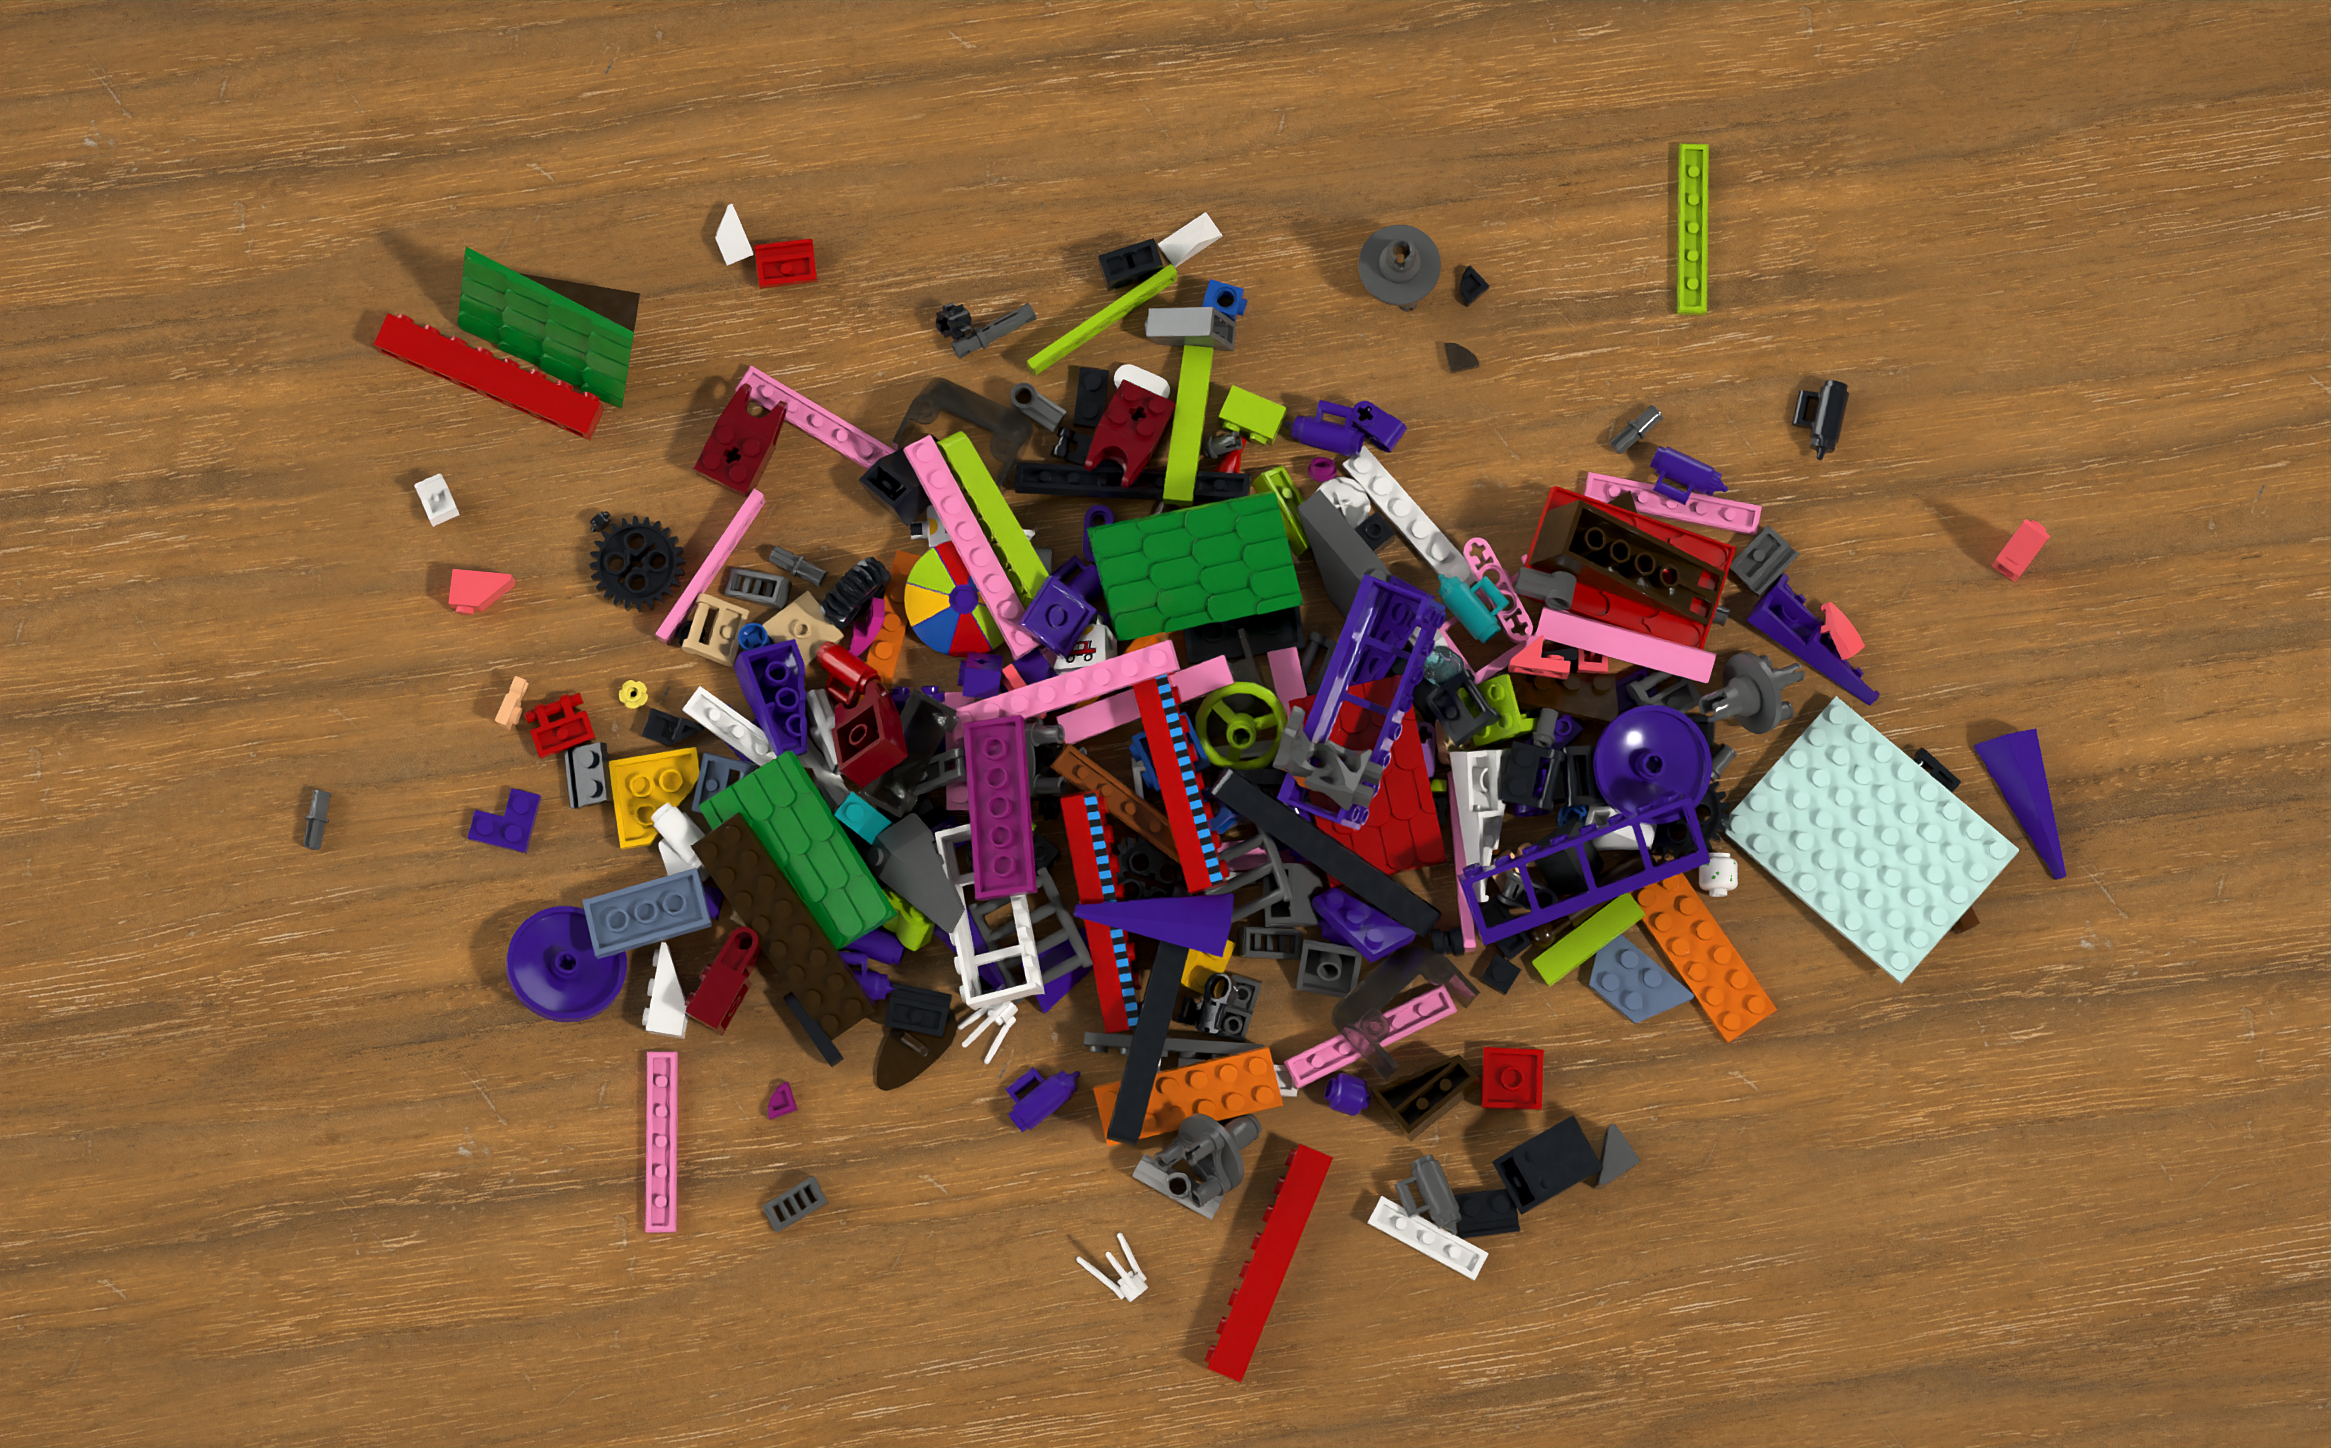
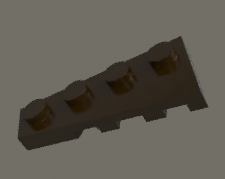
M1496 672V677L1509 674L1519 709L1535 712L1537 709L1550 708L1558 712V717L1563 718V715L1581 718L1580 722L1593 724V721L1609 724L1618 716L1614 674L1569 673L1566 680L1521 673Z

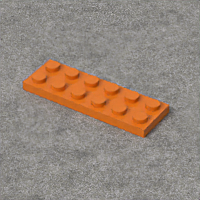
M1683 873L1629 892L1646 914L1641 921L1690 992L1695 995V999L1726 1044L1777 1011L1770 998Z
M1265 1046L1158 1071L1139 1139L1179 1130L1182 1121L1195 1113L1204 1114L1219 1121L1283 1106L1270 1047ZM1121 1080L1093 1087L1105 1138L1107 1137ZM1106 1139L1107 1146L1120 1144L1119 1142Z

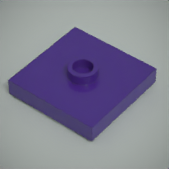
M1048 576L1017 625L1060 658L1066 659L1093 617L1096 609L1054 576Z

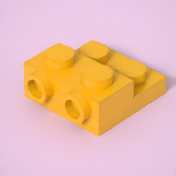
M1227 940L1222 957L1189 949L1180 985L1204 995L1207 979L1215 973H1224L1236 943ZM1219 982L1216 984L1214 988V993L1218 987Z

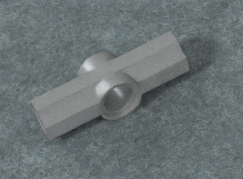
M813 689L806 693L805 709L813 726L810 728L811 735L818 747L823 750L831 772L835 775L843 774L838 768L831 731L835 727V708L825 689Z
M1147 1154L1143 1155L1132 1175L1135 1179L1161 1192L1171 1200L1179 1202L1211 1221L1224 1199L1223 1196H1216L1205 1203L1204 1206L1196 1207L1189 1198V1192L1201 1184L1170 1167L1166 1171L1161 1170L1156 1165L1155 1159ZM1175 1179H1181L1187 1185L1186 1191L1181 1195H1175L1169 1189L1170 1183Z

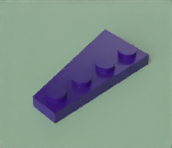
M1392 575L1389 581L1393 585L1432 600L1435 598L1433 595L1399 577ZM1390 592L1385 593L1371 628L1370 637L1402 649L1416 628L1415 619L1420 604ZM1365 645L1349 686L1383 679L1397 656L1376 647Z

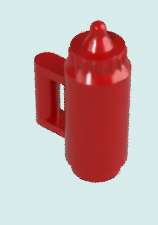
M828 641L819 647L816 659L822 665V668L830 673L825 690L839 703L845 701L849 706L855 708L860 695H865L867 683L872 679H877L881 682L880 676L873 667L842 645ZM839 680L851 688L850 694L837 687Z

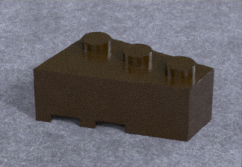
M1459 1054L1425 1067L1424 1070L1408 1076L1404 1075L1393 1082L1370 1089L1373 1098L1411 1142L1478 1088L1480 1081L1477 1074Z

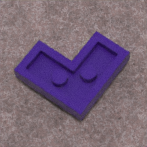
M511 788L504 817L475 810L468 839L526 854L542 797L538 794Z

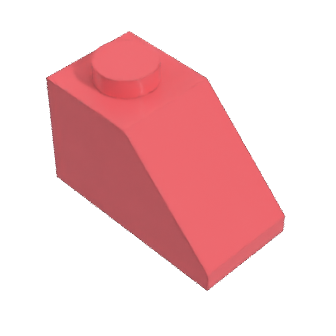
M453 569L448 604L452 609L456 610L457 614L473 615L474 611L483 612L515 586V579L511 574Z

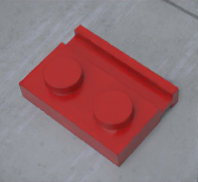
M813 239L754 245L759 288L818 282Z

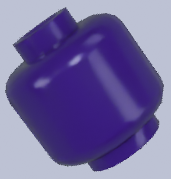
M1340 1073L1328 1081L1324 1098L1328 1101V1105L1332 1110L1355 1116L1359 1114L1362 1108L1367 1109L1371 1100V1092L1367 1091V1082L1364 1079Z

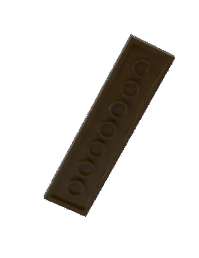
M740 812L690 846L744 924L756 932L759 938V945L810 1018L820 1024L831 1041L878 1009Z

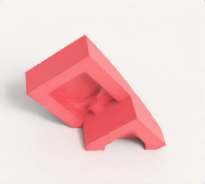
M1832 602L1821 606V611L1826 616V624L1821 626V634L1830 633L1842 660L1853 657L1865 647L1858 632L1848 618Z

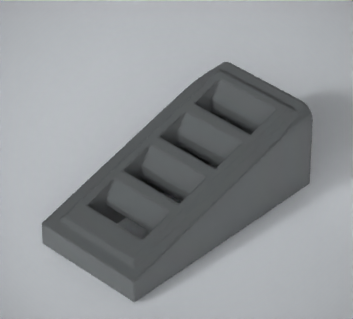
M732 567L724 595L729 598L783 610L787 605L792 583L783 576ZM741 577H744L741 592L737 591ZM755 580L756 582L754 585L752 594H750L749 592L752 585V581ZM764 583H767L765 595L761 596Z
M1261 927L1238 928L1237 958L1301 960V930ZM1250 935H1253L1252 951H1250ZM1261 935H1265V951H1261ZM1273 936H1277V952H1273ZM1285 936H1290V953H1285Z
M812 1176L765 1204L762 1208L775 1232L778 1233L828 1205L829 1202L816 1178ZM810 1188L817 1200L813 1204H811L804 1191ZM797 1194L801 1196L806 1205V1208L801 1210L794 1198ZM788 1199L796 1212L793 1216L790 1215L783 1203ZM776 1206H779L786 1219L782 1223L773 1210Z

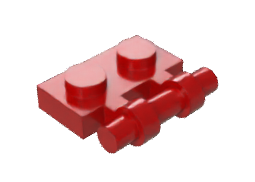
M581 693L571 696L566 694L560 696L558 701L546 705L541 703L535 705V709L524 712L527 723L536 720L540 722V727L530 730L540 759L596 740L587 711L584 710L575 714L573 709L575 706L584 704ZM564 711L565 718L549 722L548 716Z

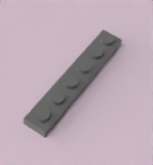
M1085 1032L1084 1047H1090L1091 1053L1106 1054L1108 1049H1120L1121 1055H1128L1133 1035ZM1166 1038L1161 1058H1167L1168 1053H1179V1058L1197 1059L1198 1055H1208L1210 1059L1265 1047V1045Z

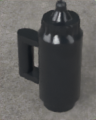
M1826 380L1819 393L1800 390L1792 425L1811 429L1810 448L1817 452L1816 458L1818 460H1822L1826 453H1832L1835 450V445L1839 442L1849 392H1847L1848 385L1843 382ZM1809 399L1817 400L1813 422L1805 421Z

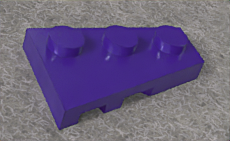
M1336 887L1314 897L1311 907L1370 963L1412 942L1416 935V932Z

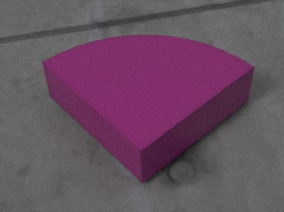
M788 1081L777 1087L769 1100V1120L798 1111Z

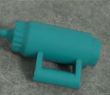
M1444 574L1438 575V579L1441 582L1438 593L1442 597L1443 603L1475 640L1479 639L1484 644L1501 630L1495 616L1510 602L1487 576L1470 588L1457 576L1447 578ZM1480 588L1497 605L1492 612L1475 594Z

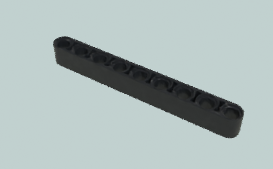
M1226 766L1209 790L1221 801L1398 922L1416 932L1419 936L1425 938L1442 915L1433 905L1233 768Z
M1175 882L1170 897H1193L1204 894V891L1191 894L1188 891L1187 885ZM1162 940L1158 941L1106 1137L1108 1140L1133 1147L1137 1146L1190 948Z

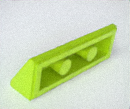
M1283 465L1260 474L1253 481L1252 485L1257 494L1268 491L1276 493L1287 540H1290L1293 553L1299 556L1312 549L1296 509L1297 506L1304 502V499Z

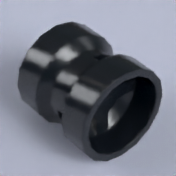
M1461 926L1451 927L1448 931H1442L1440 928L1431 929V945L1434 959L1444 958L1445 955L1449 954L1455 957L1464 956Z

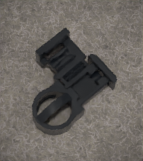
M1224 973L1211 975L1205 984L1203 1000H1200V1003L1194 1002L1195 1000L1191 997L1184 996L1177 1022L1184 1026H1195L1198 1031L1204 1034L1223 1037L1225 1033L1220 1031V1026L1226 1006L1233 1007L1234 999L1238 993L1237 982ZM1225 979L1223 994L1221 998L1216 999L1214 988L1220 980Z

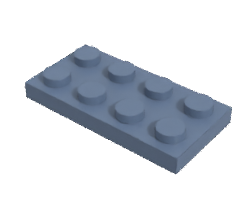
M697 868L582 900L597 959L712 926L700 872Z

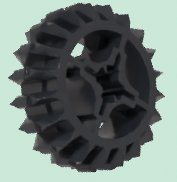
M867 557L859 561L857 565H853L838 580L822 601L820 611L825 620L831 625L833 624L837 629L845 628L847 625H851L854 620H857L870 607L872 599L878 598L888 585L891 575L886 566L874 557Z

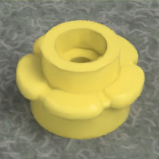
M629 680L623 684L622 690L619 691V699L622 703H625L627 708L636 709L646 703L648 694L646 693L647 687L644 683ZM631 692H636V696L632 697Z

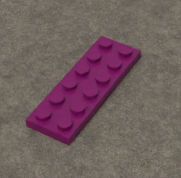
M1014 715L963 723L975 897L977 900L982 901L1037 893L1024 717L1022 715Z

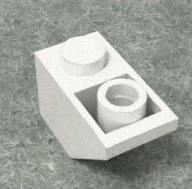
M1590 806L1585 826L1596 823L1597 827L1608 823L1607 818L1618 813L1610 806ZM1640 824L1647 849H1651L1657 825ZM1627 826L1591 839L1597 851L1639 850L1632 826Z

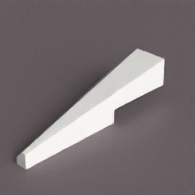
M1511 748L1449 752L1467 866L1479 862L1482 867H1490L1492 851L1498 849L1505 804L1500 801ZM1488 878L1473 883V889L1478 902H1486L1489 899V896L1485 895Z

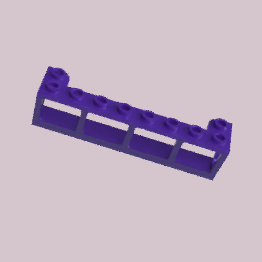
M1364 574L1303 730L1309 741L1316 744H1326L1342 703L1349 701L1387 716L1370 761L1386 769L1391 759L1390 749L1393 741L1399 738L1402 731V724L1400 723L1404 713H1407L1412 706L1413 696L1411 695L1415 685H1418L1422 680L1424 668L1422 667L1425 659L1433 652L1435 640L1433 639L1437 628L1440 629L1445 621L1446 612L1444 610L1446 606L1423 595ZM1387 592L1420 604L1415 624L1421 630L1412 653L1371 638L1369 635L1383 597ZM1365 645L1376 647L1409 660L1390 709L1348 693V687ZM1315 757L1308 759L1312 766L1318 767L1320 760ZM1287 772L1277 797L1278 800L1359 830L1360 826L1364 825L1367 821L1369 809L1365 806L1353 803L1349 811L1341 807L1339 814L1306 802L1305 798L1309 789L1299 786L1293 776ZM1366 781L1361 783L1374 788L1373 797L1376 796L1380 788V782L1378 786Z
M1673 790L1660 795L1661 801L1657 802L1656 806H1653V803L1650 802L1636 807L1637 813L1626 817L1624 813L1616 814L1607 818L1608 823L1599 827L1596 826V823L1586 825L1578 829L1580 834L1569 838L1567 834L1559 835L1550 839L1551 844L1542 848L1539 847V844L1529 846L1522 850L1523 855L1511 858V855L1499 857L1493 860L1494 865L1490 867H1482L1478 862L1462 868L1463 873L1457 876L1482 944L1493 943L1710 863L1691 797ZM1682 807L1697 851L1653 866L1640 822ZM1632 826L1645 869L1596 887L1583 843L1618 829ZM1569 847H1575L1588 891L1540 908L1526 864ZM1512 868H1518L1531 906V912L1487 928L1473 889V883Z

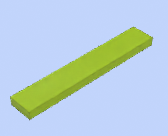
M1679 144L1677 315L1707 314L1709 144Z
M1172 264L1168 265L1027 360V366L1032 375L1037 376L1176 282L1177 271Z
M1184 345L1163 492V504L1193 506L1214 355L1213 347Z

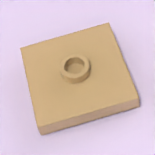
M808 590L762 625L774 644L795 639L805 667L816 660L817 651L822 644L828 641L837 644L845 638L839 629L825 620V617L821 614L820 605Z

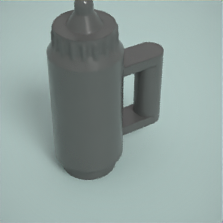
M1432 1154L1421 1157L1411 1163L1413 1169L1411 1174L1413 1177L1402 1180L1394 1185L1409 1218L1429 1212L1431 1219L1439 1229L1446 1228L1452 1235H1456V1224L1461 1220L1459 1205L1442 1167ZM1416 1183L1425 1203V1206L1417 1208L1408 1188V1185Z

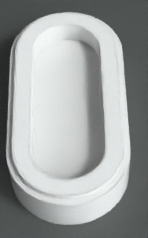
M1131 364L1123 365L1115 372L1114 384L1116 389H1118L1122 380L1125 379L1169 399L1170 387L1162 377Z

